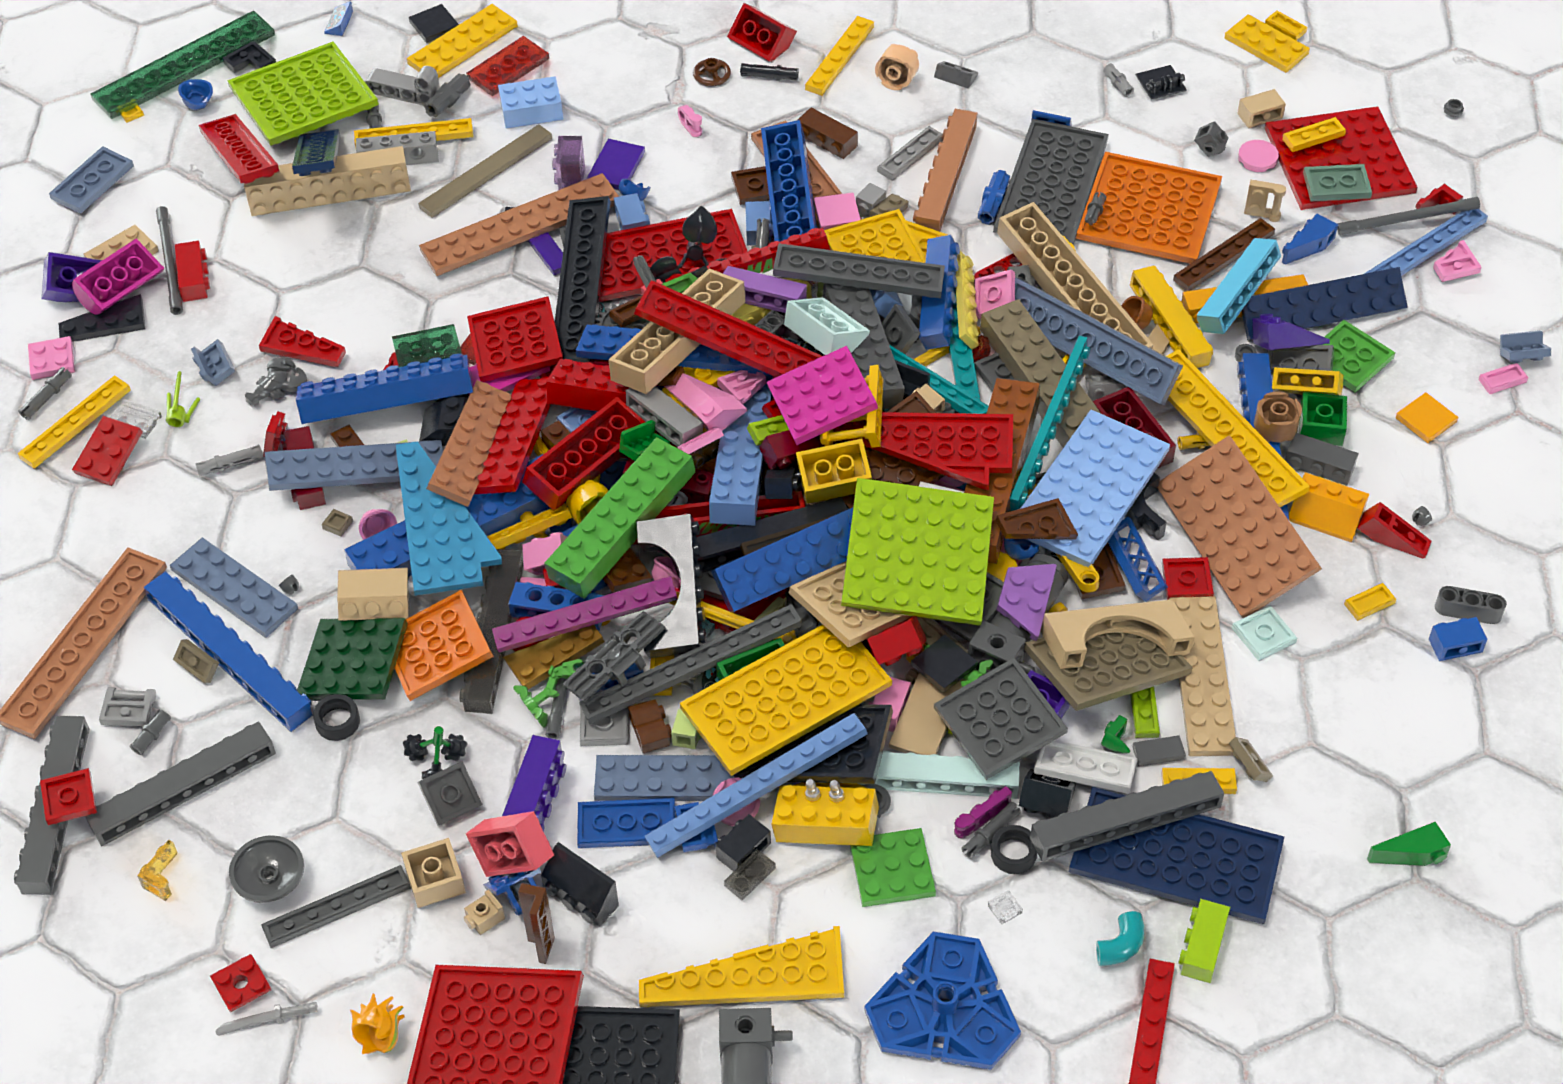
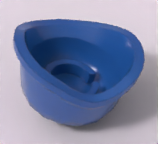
M191 79L182 82L178 87V92L186 107L192 110H201L208 105L213 94V87L206 80Z

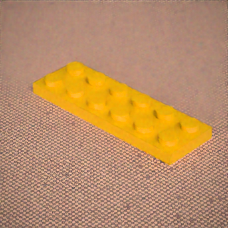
M490 4L409 56L407 64L420 72L423 66H431L437 71L439 78L518 27L517 20L494 4Z

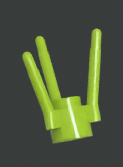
M181 371L177 372L172 407L171 393L168 392L166 398L167 415L165 421L172 427H181L184 425V422L189 423L190 416L200 401V398L197 397L187 413L183 406L178 405Z

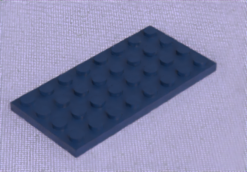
M1092 787L1087 806H1095L1106 800H1115L1126 795ZM1198 814L1075 851L1069 866V873L1196 907L1199 906L1200 899L1229 906L1228 915L1265 924L1285 836Z

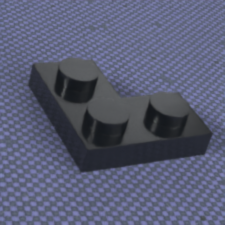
M254 40L222 58L223 63L234 73L250 64L257 70L276 63V59Z

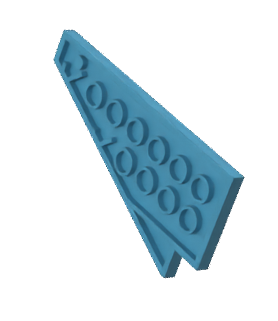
M418 442L396 444L415 596L484 586L481 567L502 564L501 555L464 505L426 489L436 466Z

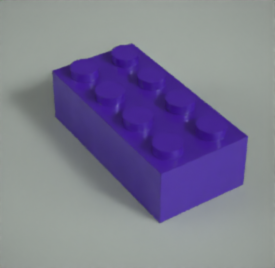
M532 735L502 816L534 811L544 832L545 818L550 817L552 799L558 795V783L560 778H564L567 768L563 761L565 752L562 751L560 740Z

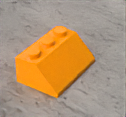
M1305 472L1302 479L1310 486L1309 492L1293 501L1289 512V521L1352 543L1362 514L1365 511L1369 494Z

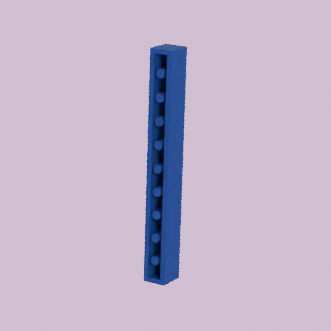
M1243 353L1241 362L1237 363V374L1241 375V378H1239V391H1243V394H1241V407L1245 408L1243 417L1253 427L1259 400L1263 399L1267 393L1273 392L1268 353ZM1268 442L1281 456L1280 442ZM1286 504L1280 508L1289 520L1288 506Z
M165 571L144 586L148 601L201 650L217 660L219 666L290 732L313 716L310 699L305 694H299L295 685L290 680L285 681L276 667L271 668L266 659L260 653L257 655L246 640L241 641L236 631L231 627L228 629L221 617L217 614L214 616L209 607L203 601L200 603L190 589L186 590L183 588L182 583L176 576L172 578Z

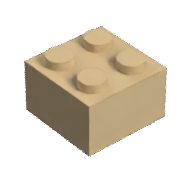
M449 838L401 853L418 908L466 893Z

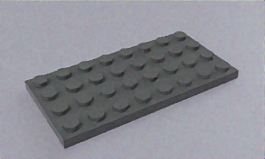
M1032 119L996 218L993 232L997 233L1000 217L1034 202L1060 234L1065 236L1069 243L1074 245L1109 134Z

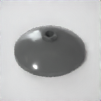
M274 835L258 837L245 843L235 853L229 866V878L234 890L246 900L258 903L272 902L287 896L297 887L304 873V859L300 849L289 839Z

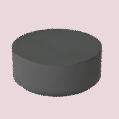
M1241 344L1236 348L1235 359L1237 362H1241L1243 353H1257V350L1252 345Z

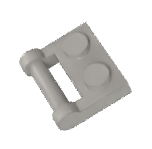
M108 687L99 717L100 724L118 726L147 725L153 703L156 700V690L132 691ZM116 699L144 700V701H117Z

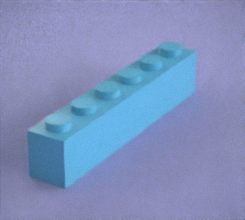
M1253 239L1198 312L1197 321L1202 332L1225 334L1251 296H1253L1281 258L1277 240Z

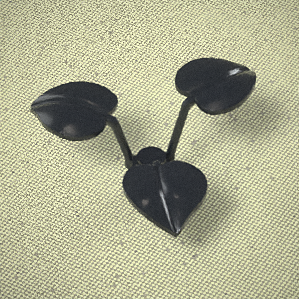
M699 206L683 224L682 232L689 242L686 245L687 253L684 254L680 264L677 265L676 260L669 256L662 257L652 264L650 270L656 280L660 279L662 283H665V279H668L670 276L682 274L679 269L683 267L687 258L693 261L701 259L706 266L709 265L703 255L702 243L709 244L715 240L717 225L713 216L705 207ZM726 258L717 259L715 261H723L726 260Z

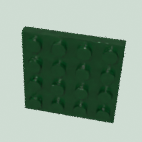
M320 619L297 692L301 695L305 694L309 699H323L329 695L341 694L354 700H385L408 623L406 619Z

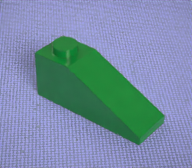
M1435 821L1371 846L1367 860L1369 863L1417 866H1426L1431 863L1438 864L1447 858L1451 844Z

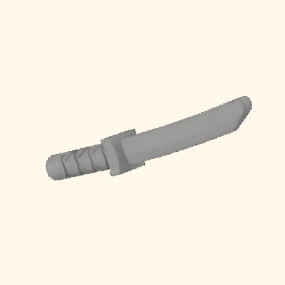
M317 1002L281 1008L280 1004L274 1005L275 1010L224 1023L215 1032L220 1036L276 1020L278 1024L284 1023L283 1018L318 1012Z

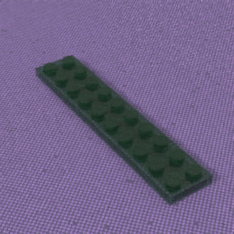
M253 10L90 93L91 98L113 119L120 116L122 112H127L135 108L136 105L139 106L182 82L223 62V57L253 40L259 44L275 35V31Z

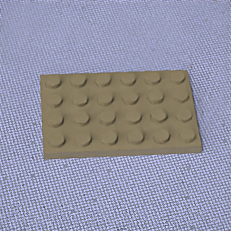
M1105 633L1091 638L1085 643L1087 652L1083 666L1060 669L1044 637L1037 639V641L1026 642L1024 646L1025 652L1075 711L1191 674L1193 669L1182 655L1167 656L1164 650L1154 642L1129 633Z

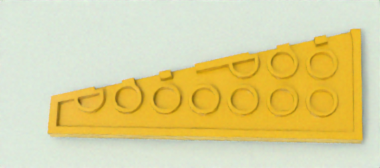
M833 926V929L820 933L817 931L811 932L809 936L794 939V937L786 939V942L772 946L767 944L734 953L729 958L721 960L717 958L712 959L710 963L696 967L690 965L685 970L668 974V972L639 979V1006L659 1007L844 998L840 926Z

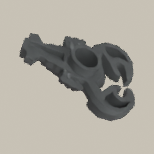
M285 357L273 358L267 364L268 375L266 377L262 376L256 382V385L259 386L255 389V392H247L245 394L246 402L250 405L258 406L259 400L271 396L273 400H277L285 396L283 391L297 392L298 386L307 382V376L302 369L297 367L296 370L299 375L295 376L296 372L292 371L288 382L286 372L290 371V367L295 368V363Z

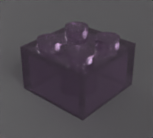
M558 136V143L554 144V156L556 158L552 159V168L556 170V173H554V184L558 185V190L584 180L585 158L582 136Z

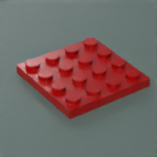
M549 296L467 316L481 382L555 365L560 359H563Z

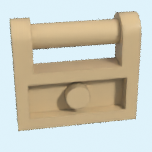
M1250 179L1244 214L1264 217L1272 222H1278L1281 218L1280 208L1282 198L1286 194V187L1281 184ZM1269 193L1275 195L1272 208H1266Z

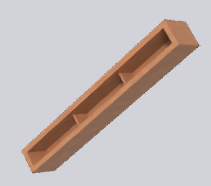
M955 108L953 115L948 117V129L943 131V142H939L938 156L935 155L933 159L934 168L930 169L928 173L929 182H925L923 187L924 195L920 196L918 201L919 209L914 211L913 222H916V224L939 232L941 231L977 128V112Z

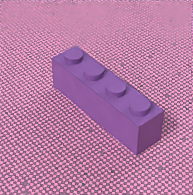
M728 266L723 273L744 281L746 304L786 313L788 301L807 299V284Z

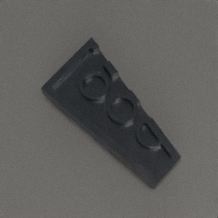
M141 294L119 301L98 315L88 312L58 323L59 338L70 336L72 342L144 330L145 320Z

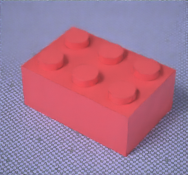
M534 811L484 819L466 833L486 877L536 870L554 856L550 843Z

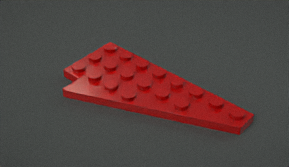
M882 412L881 445L872 449L981 489L989 490V473H1012L1013 414ZM866 420L847 422L834 428V432L861 429L867 426ZM865 437L847 439L850 441L862 439L864 446L872 448L869 439H865Z

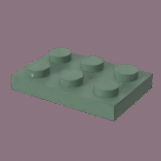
M1364 164L1304 167L1303 175L1310 201L1366 199L1372 196Z

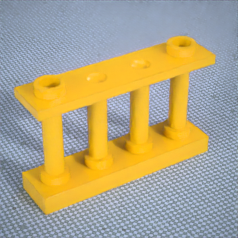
M879 365L870 366L869 375H866V378H864L877 402L878 409L849 421L866 420L867 426L861 429L834 432L833 428L820 434L822 445L829 446L833 445V441L865 437V439H869L872 448L880 447L883 377Z

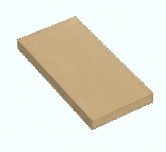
M919 673L890 739L889 748L904 753L912 752L920 755L937 754L948 727L934 709V703L962 688L961 681L967 680L961 679L943 693Z

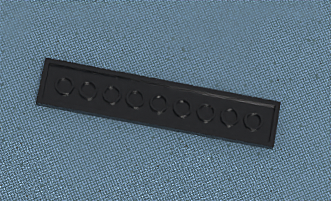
M609 196L569 200L555 314V325L563 360L570 359L583 363L592 360L591 358L576 357V348L586 325L597 324L596 318H598L611 202Z

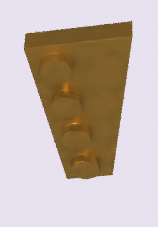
M591 625L555 636L506 655L503 658L520 684L529 690L549 677L548 672L551 665L556 668L562 666L564 662L579 659L605 641L597 628Z

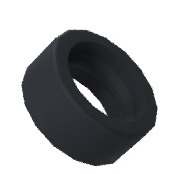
M329 695L321 699L313 711L316 730L327 740H344L353 735L360 724L357 705L352 698L346 695ZM344 709L350 712L349 719L341 725L329 726L323 723L325 715L332 710Z
M1008 825L999 829L995 833L991 844V858L994 865L1008 874H1020L1032 868L1037 859V851L1030 839L1031 831L1020 825ZM1008 840H1018L1028 846L1029 853L1021 859H1010L1000 852V845Z

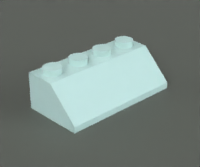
M823 297L787 302L784 325L824 355L844 346H847L850 353H852L870 333V330Z

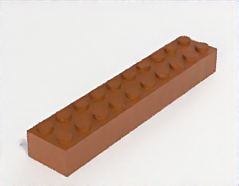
M997 378L987 414H1013L1012 473H989V490H984L967 483L964 492L994 497L988 563L997 564L1004 536L996 522L997 515L1011 512L1010 497L1022 471L1040 403V383Z

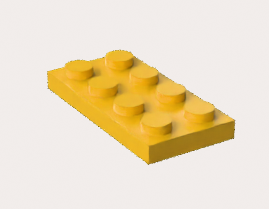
M1249 14L1225 32L1224 39L1285 73L1306 57L1310 50L1309 47Z

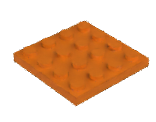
M462 590L406 619L408 625L395 670L406 696L411 701L494 657Z

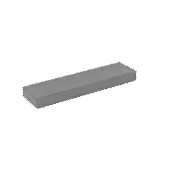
M928 126L877 166V172L893 181L938 145L939 142L943 141V134Z

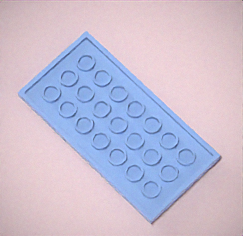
M1090 410L1021 507L1025 508L1059 498L1078 533L1077 539L1026 540L1061 556H1066L1068 559L1089 568L1168 453L1170 444Z

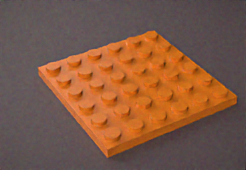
M1105 152L1083 213L1076 239L1191 264L1199 257L1223 176ZM1096 192H1099V195L1102 192L1107 197L1103 205V213L1099 215L1097 222L1090 226L1085 222L1088 212L1087 206L1092 202Z

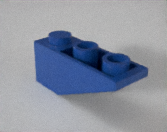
M1316 214L1311 220L1308 219L1304 228L1301 231H1297L1293 240L1290 243L1287 242L1283 247L1282 263L1288 264L1325 250L1335 239L1338 224L1319 214Z

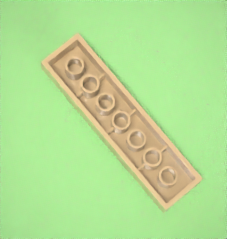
M403 146L337 156L335 168L328 173L313 171L311 175L299 176V174H293V163L278 165L280 172L274 173L273 176L257 178L254 182L248 184L244 183L251 216L411 191Z
M708 269L682 293L729 315H732L746 302L744 281L712 269ZM650 322L609 359L611 381L647 394L694 351L700 343Z

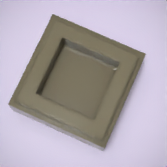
M333 509L321 524L322 529L341 537L352 524L353 518L348 514Z

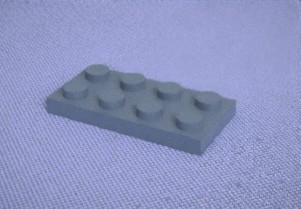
M102 146L49 193L50 198L81 214L134 167L133 161Z

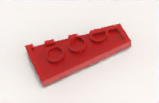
M274 316L259 344L261 352L333 367H339L346 354L344 346L324 337H316L311 331L298 329L297 325L290 322L287 324L277 316Z

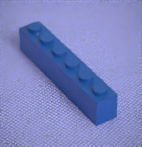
M951 235L931 238L927 241L925 263L944 265L945 269L941 298L922 296L920 335L918 338L926 350L950 346V337L953 336L951 324L952 320H954L953 304L956 302L954 289L957 287L956 271L959 268L957 255L960 254V247Z

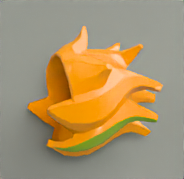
M373 993L367 1006L361 1003L360 1014L350 1010L352 1014V1036L359 1044L363 1045L362 1055L376 1051L387 1053L395 1047L398 1041L399 1021L405 1018L404 1014L398 1015L404 1008L402 1005L391 1010L394 1007L392 1004H389L394 999L392 996L377 1005L376 997Z

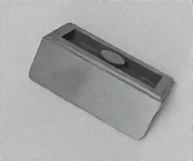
M946 61L937 64L934 77L965 88H969L978 76L977 71Z

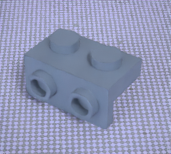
M1541 330L1500 335V355L1511 363L1523 362V359L1540 361L1543 360V357L1551 356V347L1543 344V332Z
M217 339L202 351L195 346L191 348L194 355L192 359L200 368L199 374L204 381H210L217 386L235 372L227 351L220 340Z

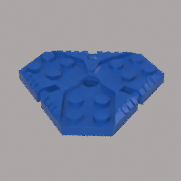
M933 931L903 963V971L900 974L895 972L864 1006L865 1014L881 1052L904 1054L931 1060V1057L941 1058V1062L958 1063L964 1066L970 1065V1067L991 1070L1021 1035V1030L1003 990H997L998 979L978 938ZM911 978L915 982L912 984L908 980ZM982 992H988V994L981 995ZM941 999H949L950 1001L944 1002ZM934 1042L943 1044V1048L933 1047Z

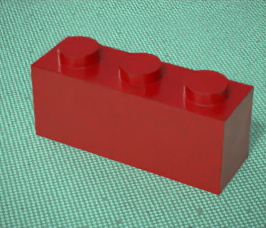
M199 240L175 244L178 285L183 302L208 298L207 289H210L209 278L205 276L209 274L207 262H204V260H207L206 249L201 248Z

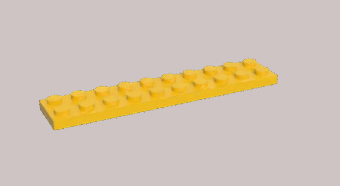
M1179 349L1166 356L1183 365L1167 400L1211 447L1230 435L1279 507L1309 492L1310 486Z

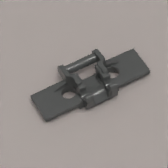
M642 611L620 632L616 631L611 636V640L593 656L589 655L584 660L585 664L563 683V686L584 702L609 679L611 681L616 679L619 685L623 687L628 683L624 671L633 663L637 665L639 670L646 666L639 652L666 627ZM631 637L637 638L635 642L627 644Z

